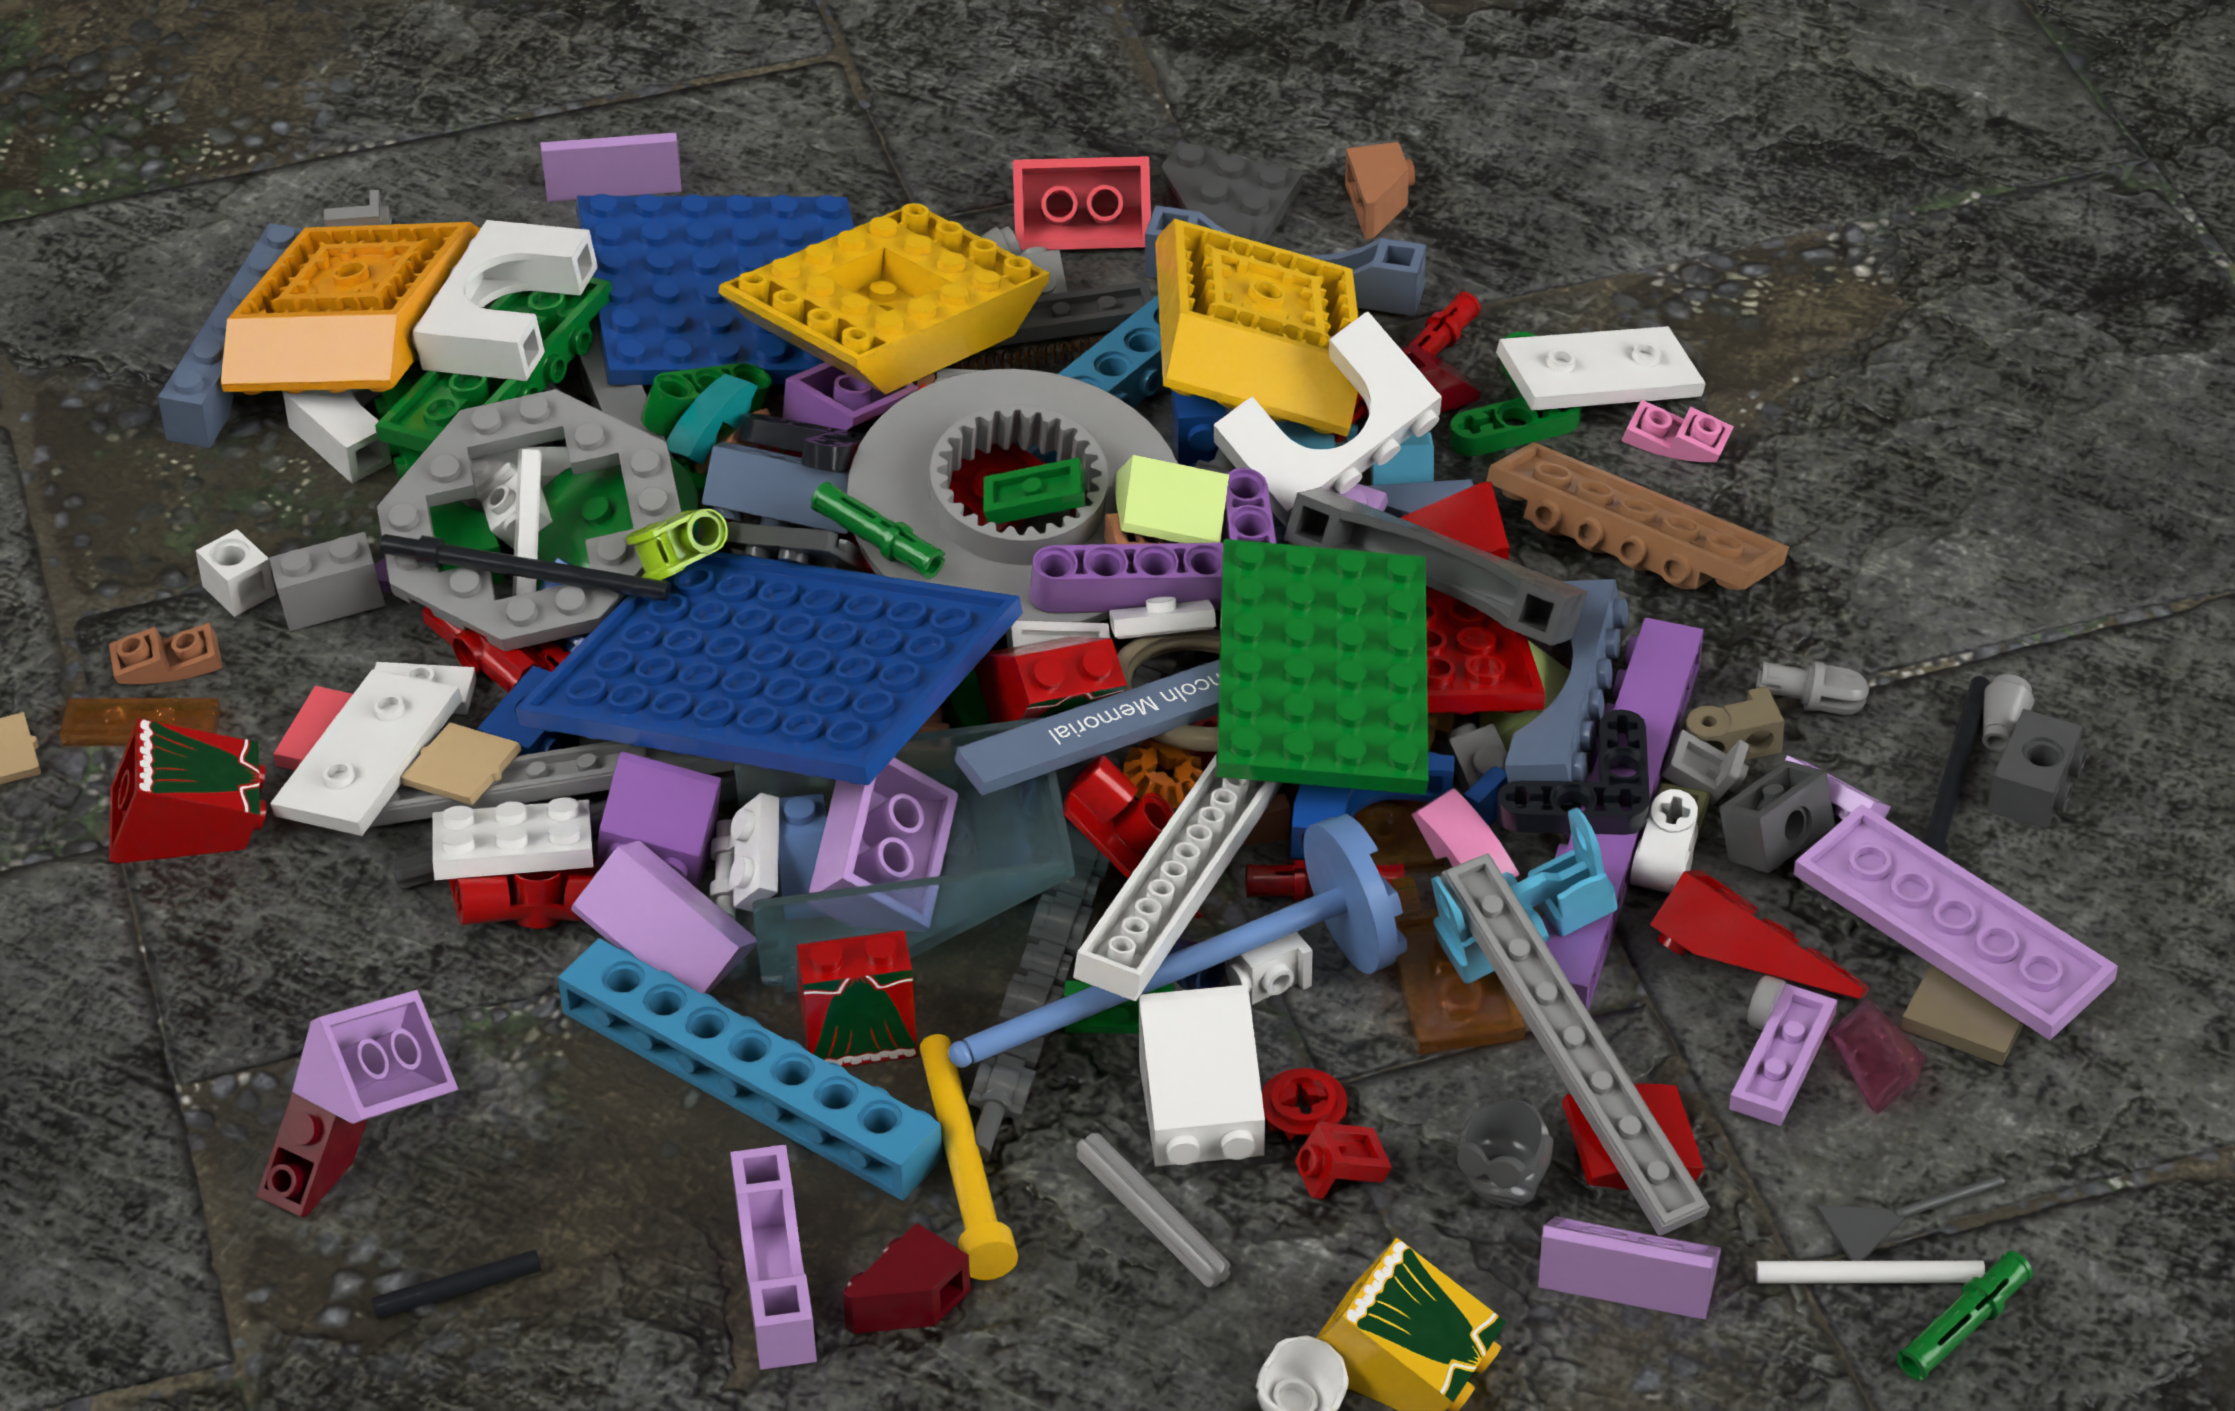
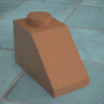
M1399 142L1346 148L1345 185L1364 238L1371 239L1379 234L1408 205V186L1415 184L1412 159H1405Z

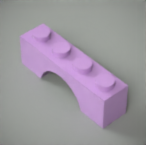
M786 1145L730 1152L760 1370L817 1362L813 1316L807 1277L804 1274L787 1147Z

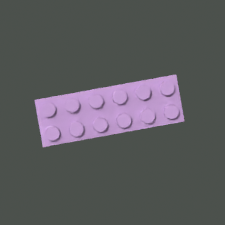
M1863 804L1859 805L1795 861L1794 875L2048 1040L2057 1035L2116 979L2118 968L2116 964Z

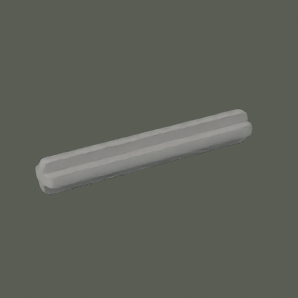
M1091 1133L1086 1139H1081L1076 1146L1078 1150L1077 1158L1206 1287L1215 1288L1221 1282H1225L1230 1276L1228 1271L1230 1268L1229 1261L1100 1134Z

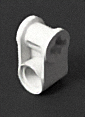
M1670 789L1655 797L1651 805L1643 837L1640 839L1635 852L1630 876L1631 885L1671 893L1683 872L1691 870L1693 852L1698 838V807L1695 799L1689 793ZM1673 819H1677L1676 824H1672Z

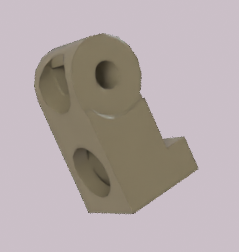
M1768 686L1748 690V698L1744 702L1725 705L1722 708L1700 706L1693 709L1686 719V731L1725 754L1741 739L1749 744L1745 760L1782 753L1784 719Z

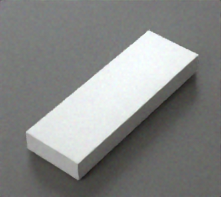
M521 449L518 450L514 556L537 559L542 453L539 452L540 450ZM513 576L512 596L536 591V579Z

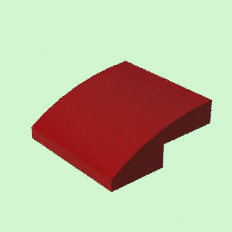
M1634 1084L1694 1182H1696L1704 1170V1165L1677 1086ZM1567 1094L1562 1101V1105L1588 1185L1630 1190L1572 1095Z

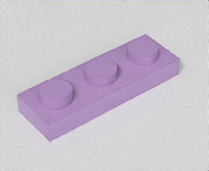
M1786 983L1731 1093L1730 1110L1782 1126L1836 1015V999Z

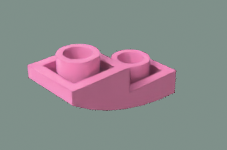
M1641 400L1621 441L1653 454L1673 459L1694 462H1717L1734 426L1693 407H1690L1685 419L1665 409Z
M1455 788L1447 790L1411 814L1435 859L1447 857L1452 867H1455L1489 853L1502 874L1508 871L1514 877L1520 875L1490 827Z

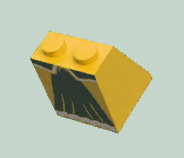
M1396 1237L1352 1284L1316 1338L1328 1342L1344 1358L1349 1378L1348 1389L1398 1411H1445L1446 1409L1449 1411H1459L1475 1389V1386L1468 1382L1473 1372L1476 1370L1482 1374L1499 1353L1501 1346L1494 1340L1506 1324V1321Z

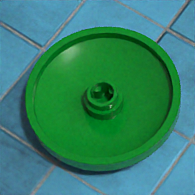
M670 458L681 512L704 509L703 504H701V495L692 478L682 465ZM621 465L573 475L572 468L569 467L542 488L553 522L538 532L537 559L555 562L558 557L567 560L575 566L590 568L585 543L586 539L634 529ZM695 521L692 527V535L699 544L700 540L696 539L699 522ZM536 580V591L541 587L542 580Z

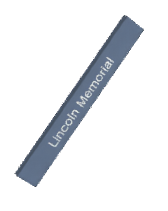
M1219 660L958 747L955 762L981 795H985L1163 734L1176 727L1192 724L1218 715Z

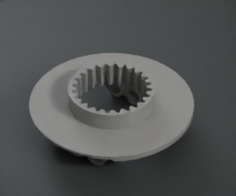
M991 369L956 375L931 383L906 396L887 410L869 429L856 451L849 473L847 495L854 497L895 523L904 522L913 529V534L945 552V556H943L945 562L939 573L931 579H926L899 561L891 562L880 555L878 548L855 535L860 552L877 575L1017 595L1020 597L1023 614L1016 621L1099 623L1110 618L1109 612L1052 613L1038 609L1031 602L1029 591L1033 556L1039 549L1045 546L1105 544L1103 532L1106 514L1118 513L1113 479L1115 473L1132 455L1178 463L1168 444L1151 423L1116 396L1096 386L1059 374L1024 369ZM1012 442H1018L1022 450H1028L1033 444L1039 445L1041 454L1045 455L1052 450L1057 451V461L1080 457L1085 469V486H1088L1085 506L1076 508V518L1067 515L1063 517L1061 528L1052 523L1046 524L1045 533H1039L1034 527H1028L1024 535H1018L1012 526H1009L1002 533L997 532L994 522L979 526L977 525L978 515L963 516L964 505L962 503H953L954 492L949 489L953 470L958 471L961 468V458L973 460L975 449H979L984 453H990L992 444L997 443L1003 450H1008ZM1153 538V539H1147V542H1148V543H1155V540H1154V538ZM1166 540V543H1174L1173 541Z

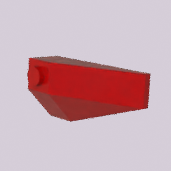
M1701 869L1683 872L1650 924L1661 932L1657 940L1681 956H1685L1687 951H1690L1698 956L1858 999L1866 997L1871 989L1869 985L1822 952L1809 946L1806 950L1799 946V938L1784 925L1766 917H1763L1762 920L1755 917L1754 914L1758 909L1757 906Z

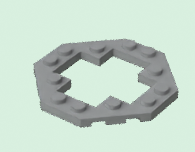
M554 389L460 410L379 503L377 510L382 536L389 534L413 539H420L422 535L434 537L429 507L477 497L471 459L564 438L573 475L621 465L634 529L586 539L585 543L591 569L642 577L645 571L634 545L627 544L625 537L642 527L663 521L681 512L670 454L665 441ZM385 554L389 583L393 595L408 603L414 600L430 608L434 616L464 631L469 628L485 636L489 644L503 651L590 633L615 610L614 608L625 596L619 593L561 585L496 600L492 576L489 571L460 567L440 572V568L418 565L416 559Z

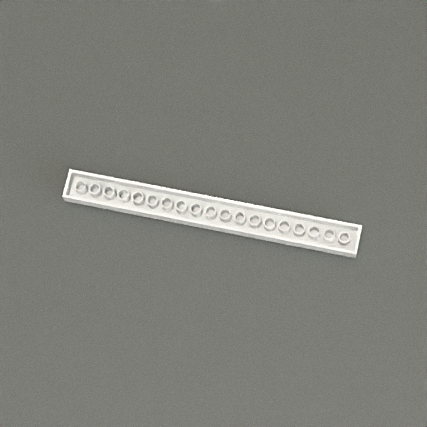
M1215 755L1078 950L1073 978L1115 993L1121 997L1137 1001L1283 783L1216 777Z

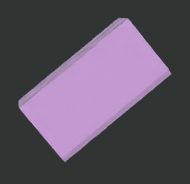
M676 132L540 142L547 202L577 200V195L594 196L597 194H607L610 196H631L682 192L679 144Z
M640 841L617 846L571 907L575 914L616 948H624L630 951L637 959L659 971L669 972L679 982L701 994H709L759 942L755 936Z
M414 990L312 1020L292 1092L355 1124L450 1094L459 1089L419 992Z
M1555 1216L1543 1227L1538 1287L1706 1320L1721 1248Z

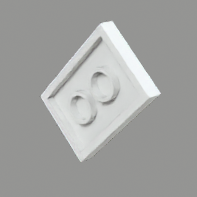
M562 797L542 804L524 805L520 802H505L492 808L472 809L467 806H454L442 812H433L434 880L593 867L589 800L577 801L573 798Z

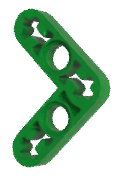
M1522 331L1509 334L1504 339L1533 337L1537 335ZM1501 361L1503 370L1521 397L1456 414L1450 424V445L1455 452L1461 455L1480 456L1568 434L1579 426L1581 407L1532 411ZM1518 419L1525 421L1526 424L1513 426L1506 424L1504 421Z

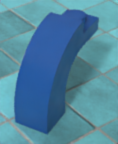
M1428 752L1429 781L1426 795L1301 784L1293 808L1290 858L1304 859V834L1306 829L1314 823L1343 814L1353 817L1366 806L1384 800L1430 802L1447 790L1452 789L1455 755H1441Z

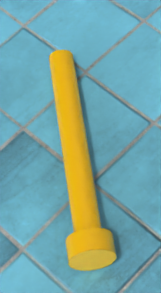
M934 1034L926 1037L920 1043L919 1049L937 1121L941 1123V1136L965 1231L958 1239V1249L969 1255L971 1278L993 1280L1006 1275L1015 1267L1018 1261V1253L1011 1229L1004 1223L997 1221L980 1151L976 1145L974 1128L959 1070L949 1059L948 1052L952 1045L951 1040L945 1035Z

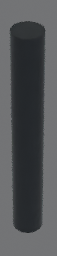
M531 1250L371 1298L378 1320L540 1272L541 1265L536 1250Z

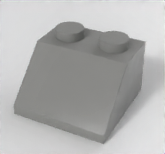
M365 532L269 557L289 632L386 606Z

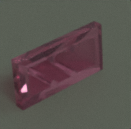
M1866 998L1828 1032L1873 1112L1879 1114L1918 1080L1926 1056L1869 999Z

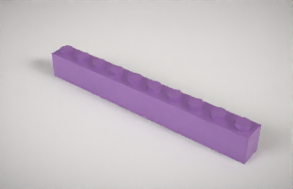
M1645 617L1639 636L1630 635L1624 659V665H1628L1627 670H1618L1613 689V698L1617 699L1616 704L1607 703L1604 715L1613 710L1623 709L1639 714L1645 721L1650 812L1660 782H1663L1664 779L1661 773L1672 740L1679 733L1700 668L1704 629ZM1618 733V746H1627L1626 734ZM1596 737L1595 750L1591 752L1590 767L1594 769L1592 773H1588L1586 782H1599L1598 737ZM1618 766L1610 770L1613 774L1621 777H1629L1637 773L1634 769L1626 766ZM1581 805L1580 810L1584 811L1586 808ZM1597 805L1596 811H1602V805ZM1621 807V810L1629 811V807ZM1645 827L1635 834H1595L1601 850L1604 872L1615 889L1618 906L1616 911L1566 936H1559L1545 914L1541 918L1550 936V940L1546 941L1545 944L1587 1011H1589L1628 891L1635 852L1640 839L1643 837ZM1566 833V838L1570 839L1568 845L1559 844L1555 858L1574 849L1571 834Z

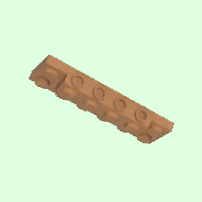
M1535 442L1502 458L1489 467L1486 482L1491 481L1492 486L1502 489V494L1508 498L1521 501L1528 500L1523 518L1532 521L1537 528L1548 534L1571 537L1580 546L1589 551L1614 555L1623 564L1632 569L1655 572L1671 585L1681 589H1697L1709 580L1716 578L1715 581L1722 587L1732 590H1745L1785 564L1789 549L1787 545Z

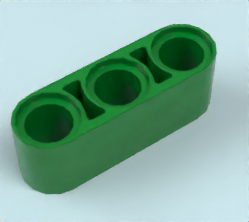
M749 363L663 372L654 378L641 414V422L649 431L657 435L669 436L693 401L724 374L752 382L758 386L748 412L754 413L762 409L772 384V379L764 369ZM722 425L720 430H725L729 427Z

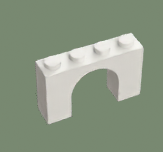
M486 220L476 237L470 241L468 249L458 264L452 268L450 276L439 293L434 295L431 305L421 320L413 328L412 344L418 352L422 370L527 381L545 353L536 314L491 310L483 307L501 296L521 291L581 295L598 268L590 231L587 229Z
M1368 311L1329 339V358L1360 393L1369 411V417L1364 428L1354 439L1332 449L1321 450L1301 446L1281 431L1253 396L1214 424V443L1235 468H1250L1265 477L1268 484L1271 510L1286 528L1297 492L1322 487L1332 492L1338 491L1339 494H1344L1358 484L1362 479V472L1374 463H1377L1378 466L1387 463L1400 451L1401 443L1413 434L1416 437L1423 436L1439 421L1441 395Z
M419 356L407 371L422 368ZM348 389L340 393H330L327 390H306L297 394H288L282 391L289 428L352 484L392 463L388 443L379 441L375 425L379 420L364 408L370 400L380 395V392H373L370 389Z

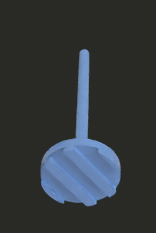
M1348 814L1329 817L1310 825L1304 834L1303 847L1306 870L1314 896L1167 955L1141 994L1149 993L1322 921H1325L1333 939L1347 959L1359 971L1365 974H1372L1393 965L1397 956L1407 951V939L1396 928L1394 918L1403 914L1397 891L1379 874L1369 855L1379 851L1369 834L1357 820ZM1091 986L963 1038V1041L954 1042L949 1048V1059L956 1067L964 1068L971 1063L975 1064L1131 999L1121 997L1096 986Z

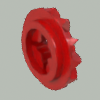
M1295 1068L1283 1071L1272 1077L1265 1084L1261 1092L1264 1117L1268 1121L1270 1131H1284L1289 1141L1297 1135H1306L1309 1138L1318 1122L1338 1124L1345 1121L1347 1095L1343 1086L1334 1077L1320 1070ZM1298 1095H1301L1302 1100L1306 1101V1105L1311 1108L1310 1114L1301 1113L1299 1107H1296Z

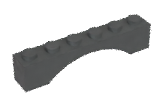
M1322 487L1297 492L1283 540L1300 546L1425 556L1426 586L1480 610L1510 630L1551 646L1573 639L1588 592Z

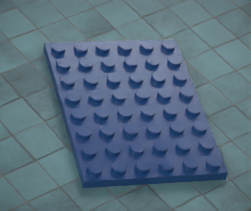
M717 551L687 565L682 571L662 579V581L671 583V593L667 602L629 595L515 710L521 726L544 729L548 732H562L585 736L589 739L625 743L635 747L643 746L671 751L676 754L713 758L722 762L730 761L759 766L763 769H777L800 773L809 777L817 776L846 781L851 784L869 785L1023 614L1021 601L1017 595Z

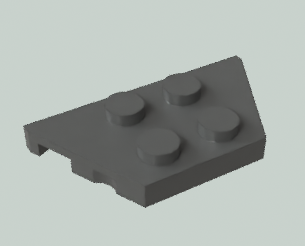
M726 522L728 536L724 546L745 551L744 555L841 570H865L866 560L859 550L860 547L844 539H839V542H837L838 534L834 532ZM699 524L696 539L701 540L703 531Z

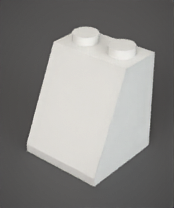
M1248 985L1141 994L1139 996V1063L1155 1166L1187 1165L1195 1162L1226 1159L1240 1160L1247 1157L1264 1156L1265 1117Z

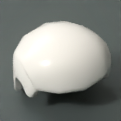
M1308 1335L1286 1338L1278 1342L1258 1374L1256 1388L1258 1390L1257 1399L1263 1411H1338L1349 1383L1344 1358L1328 1342Z

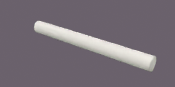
M1983 1260L1756 1261L1755 1265L1757 1284L1967 1283L1972 1277H1981L1985 1274Z

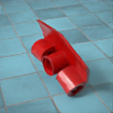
M1103 754L1092 760L1076 776L1067 792L1063 804V814L1129 879L1174 815V811L1163 797L1155 793H1147L1139 800H1136L1134 796L1138 788ZM1198 909L1193 917L1200 919L1204 915Z
M593 858V867L456 878L449 879V884L460 925L515 920L517 924L523 927L541 929L552 927L561 920L585 922L571 910V907L600 870L601 866L596 865L597 858Z

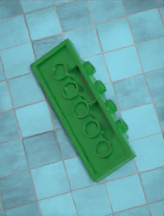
M592 277L581 295L521 291L499 297L488 309L536 314L545 353L528 380L520 381L427 371L375 425L379 441L424 452L460 410L540 393L550 382H561L566 374L567 364L575 355L584 356L589 352L593 339L589 322L610 301L611 282Z

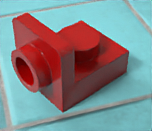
M1321 1122L1316 1124L1309 1138L1300 1148L1295 1161L1298 1172L1312 1199H1323L1335 1179L1383 1183L1392 1169L1374 1128Z

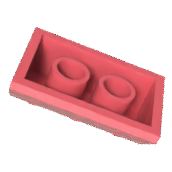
M1149 156L1013 160L1015 237L1021 251L1032 247H1045L1047 251L1058 249L1145 248V232L1151 219Z

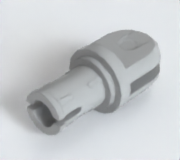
M1762 661L1760 664L1761 670L1758 671L1756 688L1768 686L1772 695L1800 699V704L1804 705V710L1814 712L1817 710L1840 715H1852L1861 711L1869 694L1867 681L1858 672L1847 668L1825 665V663L1813 661L1805 669Z

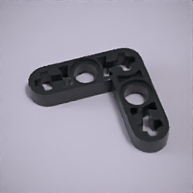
M746 413L742 415L739 439L751 443L803 452L801 464L806 467L826 471H846L851 469L853 458L866 434L775 416Z
M1623 709L1608 712L1601 718L1598 736L1599 782L1520 780L1503 785L1497 795L1496 817L1498 822L1504 828L1514 832L1571 834L1568 812L1562 810L1559 806L1566 802H1576L1586 808L1582 813L1587 818L1595 834L1627 835L1641 831L1647 823L1650 803L1647 735L1644 719L1633 711ZM1618 733L1626 734L1627 746H1618ZM1618 766H1626L1634 769L1637 773L1629 777H1621L1613 774L1610 770ZM1543 804H1549V810H1543ZM1516 805H1525V808H1516ZM1602 805V811H1596V806ZM1621 807H1629V811L1621 810Z

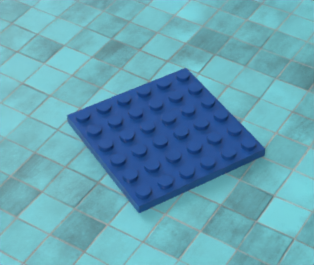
M651 194L640 196L577 195L576 214L579 229L590 231L598 266L592 277L610 281L612 291L609 292L610 301L595 316L608 385H652L654 378L663 372L736 363L756 365L770 375L772 384H785L787 378L824 363L823 360L749 321L725 300L718 291L720 284L739 277L742 273L751 272L772 263L775 259L784 258L805 249L811 244L820 243L838 235L842 231L853 229L854 224L847 197H834L830 195L820 197H790L787 195L775 197H747L743 195L699 196L693 194L686 196H655Z

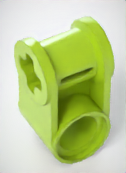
M688 510L678 512L663 521L642 527L627 535L625 539L628 545H634L645 571L642 577L662 580L682 571L687 565L721 549L727 540L728 527L723 516L715 510ZM695 521L699 522L703 531L699 544L692 535V527Z

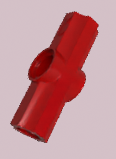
M426 606L422 609L424 623L452 646L453 652L462 667H475L476 675L484 672L508 693L533 665L548 671L547 665L525 647L503 651L489 644L485 636L469 628L464 631L434 616L432 610Z

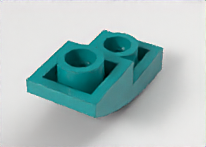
M727 374L714 381L693 401L670 433L666 441L669 452L680 458L703 465L707 455L712 451L713 445L716 444L717 434L721 426L725 425L738 429L742 421V415L748 413L751 408L752 398L758 386L752 382Z

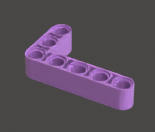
M1237 468L1227 473L1229 474L1221 533L1222 543L1051 545L1039 549L1033 556L1029 591L1031 602L1038 609L1052 613L1109 612V610L1146 606V600L1155 597H1175L1176 603L1210 600L1214 609L1220 610L1224 539L1276 543L1268 484L1265 477L1250 468Z

